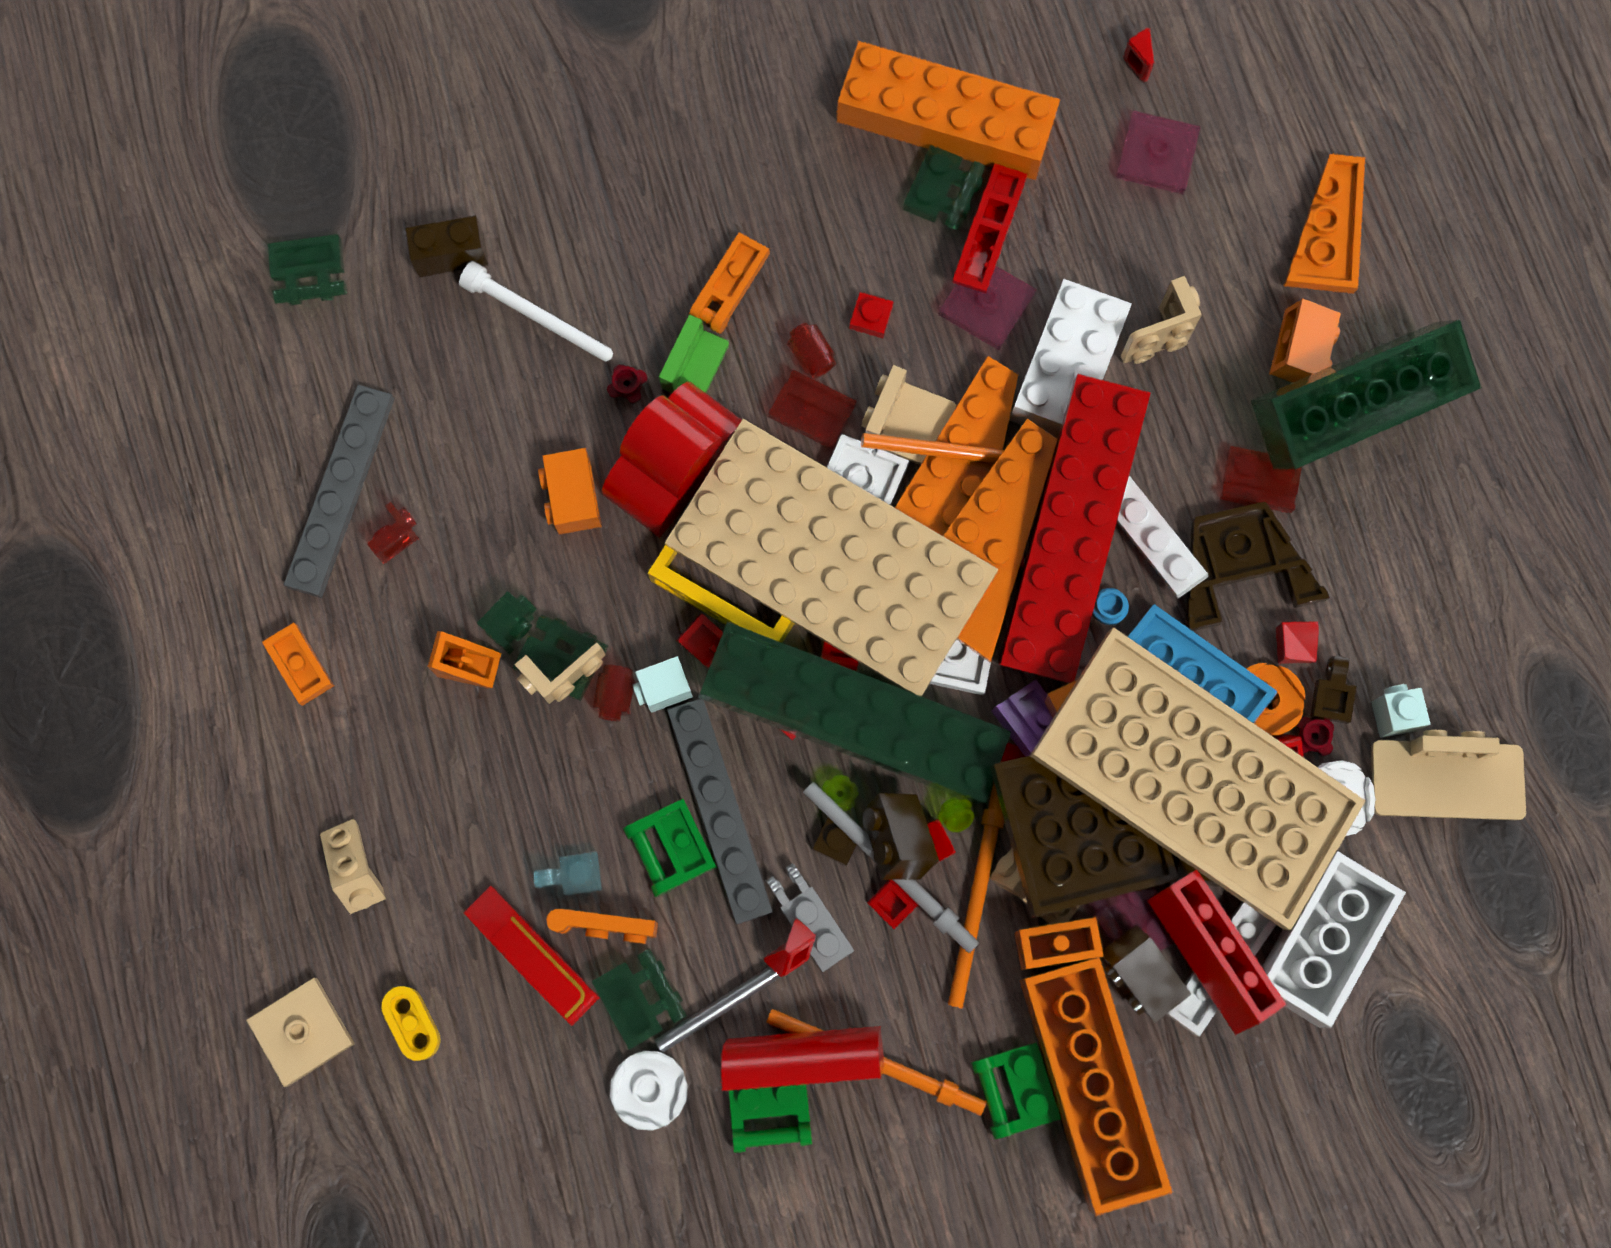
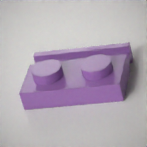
M1034 680L992 710V713L1025 757L1030 756L1053 719L1044 703L1047 693L1037 680Z

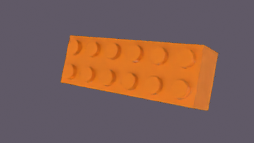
M858 41L838 99L837 122L993 168L994 163L1027 173V178L1036 180L1060 99Z
M1100 957L1019 980L1089 1211L1097 1216L1173 1193Z

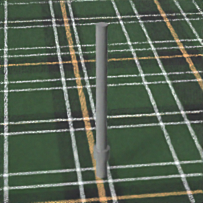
M812 782L803 793L875 862L868 834L815 782ZM894 880L935 920L933 925L943 934L947 932L968 953L979 944L958 922L959 917L949 907L945 910L916 880Z

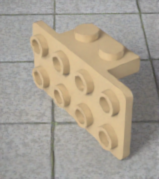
M1446 730L1423 731V736L1412 741L1378 740L1371 746L1372 783L1376 799L1374 813L1379 816L1521 820L1526 816L1523 749L1519 745L1499 744V738H1485V732L1466 731L1461 733V737L1447 736Z

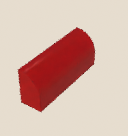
M881 1026L728 1038L723 1044L721 1056L722 1091L881 1078L884 1068Z

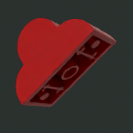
M690 381L680 385L668 398L664 395L655 398L637 416L624 436L620 446L621 456L610 470L603 484V496L660 538L696 494L742 419Z

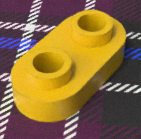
M404 986L395 987L388 991L382 1001V1013L401 1052L405 1057L415 1061L431 1058L439 1049L440 1034L421 995L415 989ZM402 999H407L410 1002V1009L405 1014L401 1013L398 1009V1004ZM420 1033L425 1034L427 1037V1044L423 1048L417 1047L415 1043V1038Z

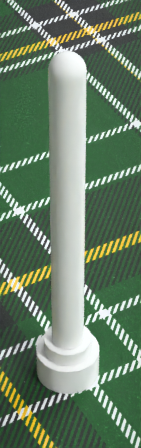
M471 261L463 270L459 279V286L469 292L474 293L477 291L482 293L484 291L603 361H609L613 357V352L609 347L491 280V275L486 273L487 269L480 264Z

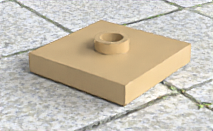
M317 978L309 980L247 1019L249 1026L284 1087L290 1086L355 1044Z

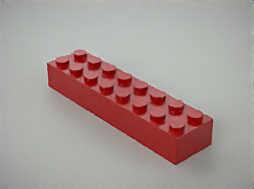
M1077 374L1075 377L998 665L1069 684L1075 681L1151 392Z

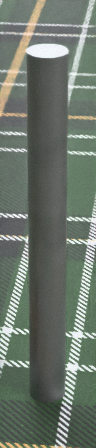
M770 966L656 1038L655 1042L662 1053L770 985L779 979L780 976Z

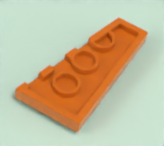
M1330 154L1327 158L1284 286L1352 294L1358 289L1365 157Z

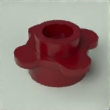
M623 364L615 366L612 384L607 387L608 395L612 398H626L630 403L639 402L642 397L640 393L642 385L647 382V374L643 370H636ZM626 381H629L631 384L630 386L626 387L624 386V383Z
M1302 717L1296 726L1302 739L1303 754L1312 751L1318 752L1321 756L1329 755L1333 750V745L1331 744L1334 731L1333 723L1327 719L1311 721L1308 717ZM1312 733L1318 735L1317 740L1312 739Z

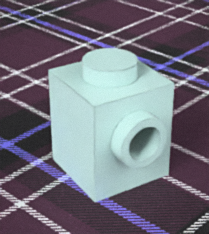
M678 656L636 671L639 682L632 684L640 705L647 703L651 713L693 697Z
M1407 684L1388 687L1384 689V695L1371 702L1380 738L1416 732L1431 725L1422 688L1408 690Z

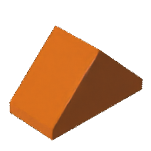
M437 631L428 668L440 678L492 689L502 653L451 634Z

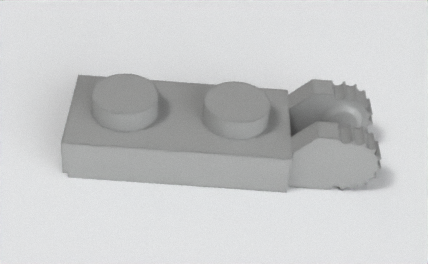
M792 863L786 867L787 874L802 892L800 895L789 901L784 893V888L778 880L772 876L766 882L782 905L780 909L791 926H793L795 919H799L816 935L810 954L823 973L854 952V949L813 887L809 888L796 866Z

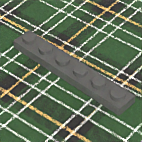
M357 385L284 582L286 588L318 598L323 597L395 400L392 394Z
M703 698L668 709L736 924L739 925L772 914L773 911Z

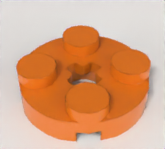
M1257 663L1246 669L1278 692L1275 696L1276 699L1272 702L1274 709L1269 710L1266 707L1254 724L1271 736L1279 737L1293 729L1301 720L1304 713L1305 690L1299 678L1288 668L1280 665L1277 667L1266 665L1267 663Z

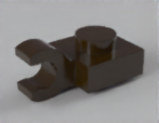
M1333 656V659H1328L1326 668L1327 680L1318 679L1315 682L1310 717L1345 724L1351 723L1357 686L1346 684L1350 658Z

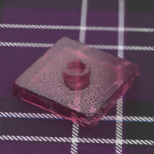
M1133 111L1116 178L1184 194L1201 127Z
M996 266L986 293L956 284L939 310V316L995 349L1000 350L1035 296L1037 289Z

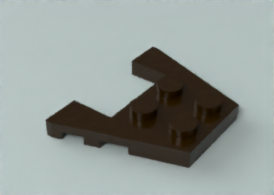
M1265 501L1198 516L1192 520L1190 552L1208 573V578L1188 591L1186 627L1190 630L1197 631L1219 626L1223 623L1214 587L1283 572L1294 608L1324 602L1330 598L1325 587L1320 586L1311 573L1312 568L1308 562L1297 553L1290 542L1292 539Z

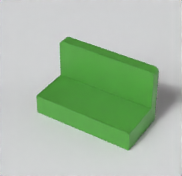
M689 315L659 375L661 388L673 393L680 385L690 381L707 393L729 347V342L704 331L703 321Z

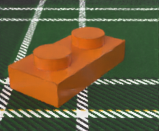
M293 622L262 641L300 705H305L334 687V684L296 623Z

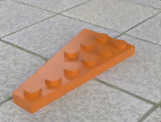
M988 356L935 442L1003 450L1018 374ZM927 455L895 508L943 536L994 464Z
M1029 419L1021 426L943 535V537L998 568L996 576L957 638L959 642L989 663L992 660L1058 440Z

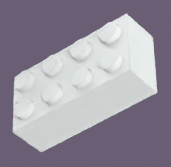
M1064 279L1014 405L1010 421L1023 425L1029 419L1055 438H1058L1075 377L1077 374L1103 380L1132 303Z
M1337 851L1291 930H1282L1262 966L1287 1004L1285 1007L1317 1027H1332L1406 892Z

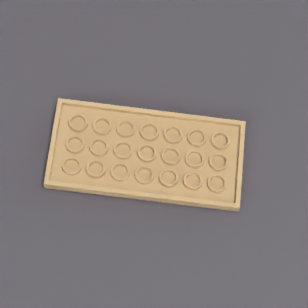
M742 419L665 542L667 547L921 699L998 572V568L745 419Z
M1114 627L1107 632L1030 754L1036 761L1188 865L1197 869L1207 878L1283 930H1291L1366 801Z

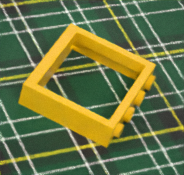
M666 545L664 546L648 572L652 583L772 653L776 654L795 623L781 615L775 627L771 628L674 572L668 567L677 552Z

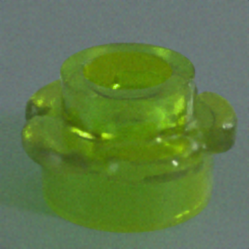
M835 775L833 779L825 781L822 786V790L844 812L854 806V800L858 797V788L847 776ZM838 790H841L843 792L842 797H838L836 795V792Z
M950 798L942 804L937 818L950 832L964 831L974 820V814L970 809L972 804L966 798H961L960 800L958 798Z

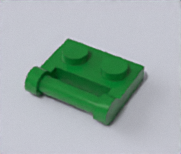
M680 799L623 828L627 840L632 839L653 883L650 888L655 898L717 868L684 799ZM654 827L677 872L668 878L645 833Z
M1037 1042L970 1062L973 1073H978L994 1125L990 1128L994 1140L1061 1119ZM1003 1066L1018 1119L1008 1121L993 1068Z
M806 1084L729 1090L734 1153L746 1152V1148L788 1143L800 1142V1146L812 1145ZM798 1114L799 1126L747 1132L744 1129V1120Z

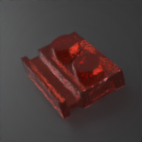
M793 369L788 381L784 384L771 407L768 416L770 419L833 449L852 411L855 409L857 401Z
M1231 446L1227 454L1220 499L1246 505L1265 501L1271 510L1292 513L1296 506L1295 499L1298 494L1303 460Z

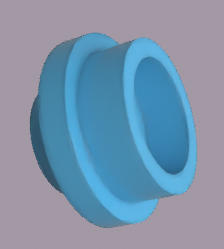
M1102 589L1098 592L1093 616L1102 624L1115 625L1121 622L1127 615L1129 608L1128 600L1117 589Z

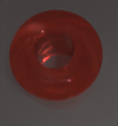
M803 323L790 332L791 338L788 340L787 345L805 373H810L812 378L815 379L828 373L836 366L835 352L816 324L809 326L808 323Z
M617 665L603 666V672L598 674L592 707L593 710L599 712L598 718L620 722L621 716H629L634 690L632 684H635V679L632 678V669Z

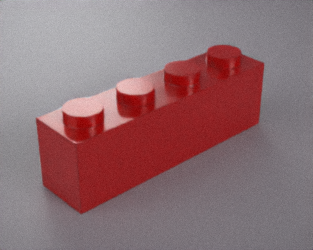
M1197 869L1147 900L1235 1035L1262 1023L1287 1005Z

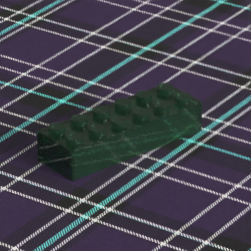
M1457 319L1434 322L1251 400V404L1273 469H1297L1481 389V384L1461 321Z

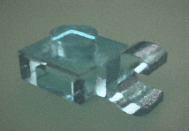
M598 852L559 857L561 868L533 871L534 883L537 889L563 885L564 896L603 891Z

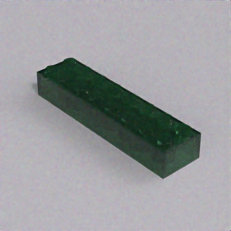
M729 622L724 627L698 698L977 805L987 802L994 782L990 766L1001 762L1011 731Z

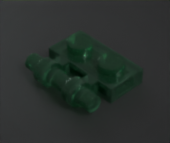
M930 145L905 199L903 210L934 223L940 211L949 214L945 222L946 225L950 228L958 229L961 220L968 216L971 209L969 203L974 192H978L983 182L981 176L985 166L980 162L974 161L969 171H960L959 168L963 157ZM952 185L961 188L957 198L954 199L947 197Z
M338 234L267 243L270 277L274 282L285 281L286 286L283 289L273 290L275 304L289 302V305L293 306L302 304L303 300L321 298V301L334 300V296L347 295V287L344 280L331 282V274L345 273L342 240ZM317 276L318 284L299 285L300 278Z
M541 615L536 623V628L546 632L543 641L529 635L515 664L527 655L547 679L552 682L595 643L602 647L605 654L608 645L596 640L597 636L586 631L583 634L568 627L567 622L556 617L553 620L545 615ZM560 639L576 646L573 655L556 648ZM514 664L513 670L522 674ZM595 672L588 677L582 675L574 682L575 688L568 696L581 702Z
M650 949L637 955L643 970L636 974H633L628 963L624 962L592 981L629 1050L664 1030L657 1018L661 1013L667 1011L674 1024L687 1017L680 1004L683 999L678 990L673 991L663 973L666 969L662 961H657ZM649 980L660 998L659 1001L650 1005L640 985Z

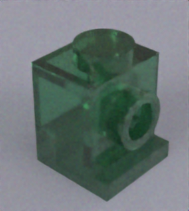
M507 591L477 624L483 632L510 655L514 651L510 643L514 639L517 641L521 640L532 627L530 622L534 619L532 614L537 608L522 594L515 598Z

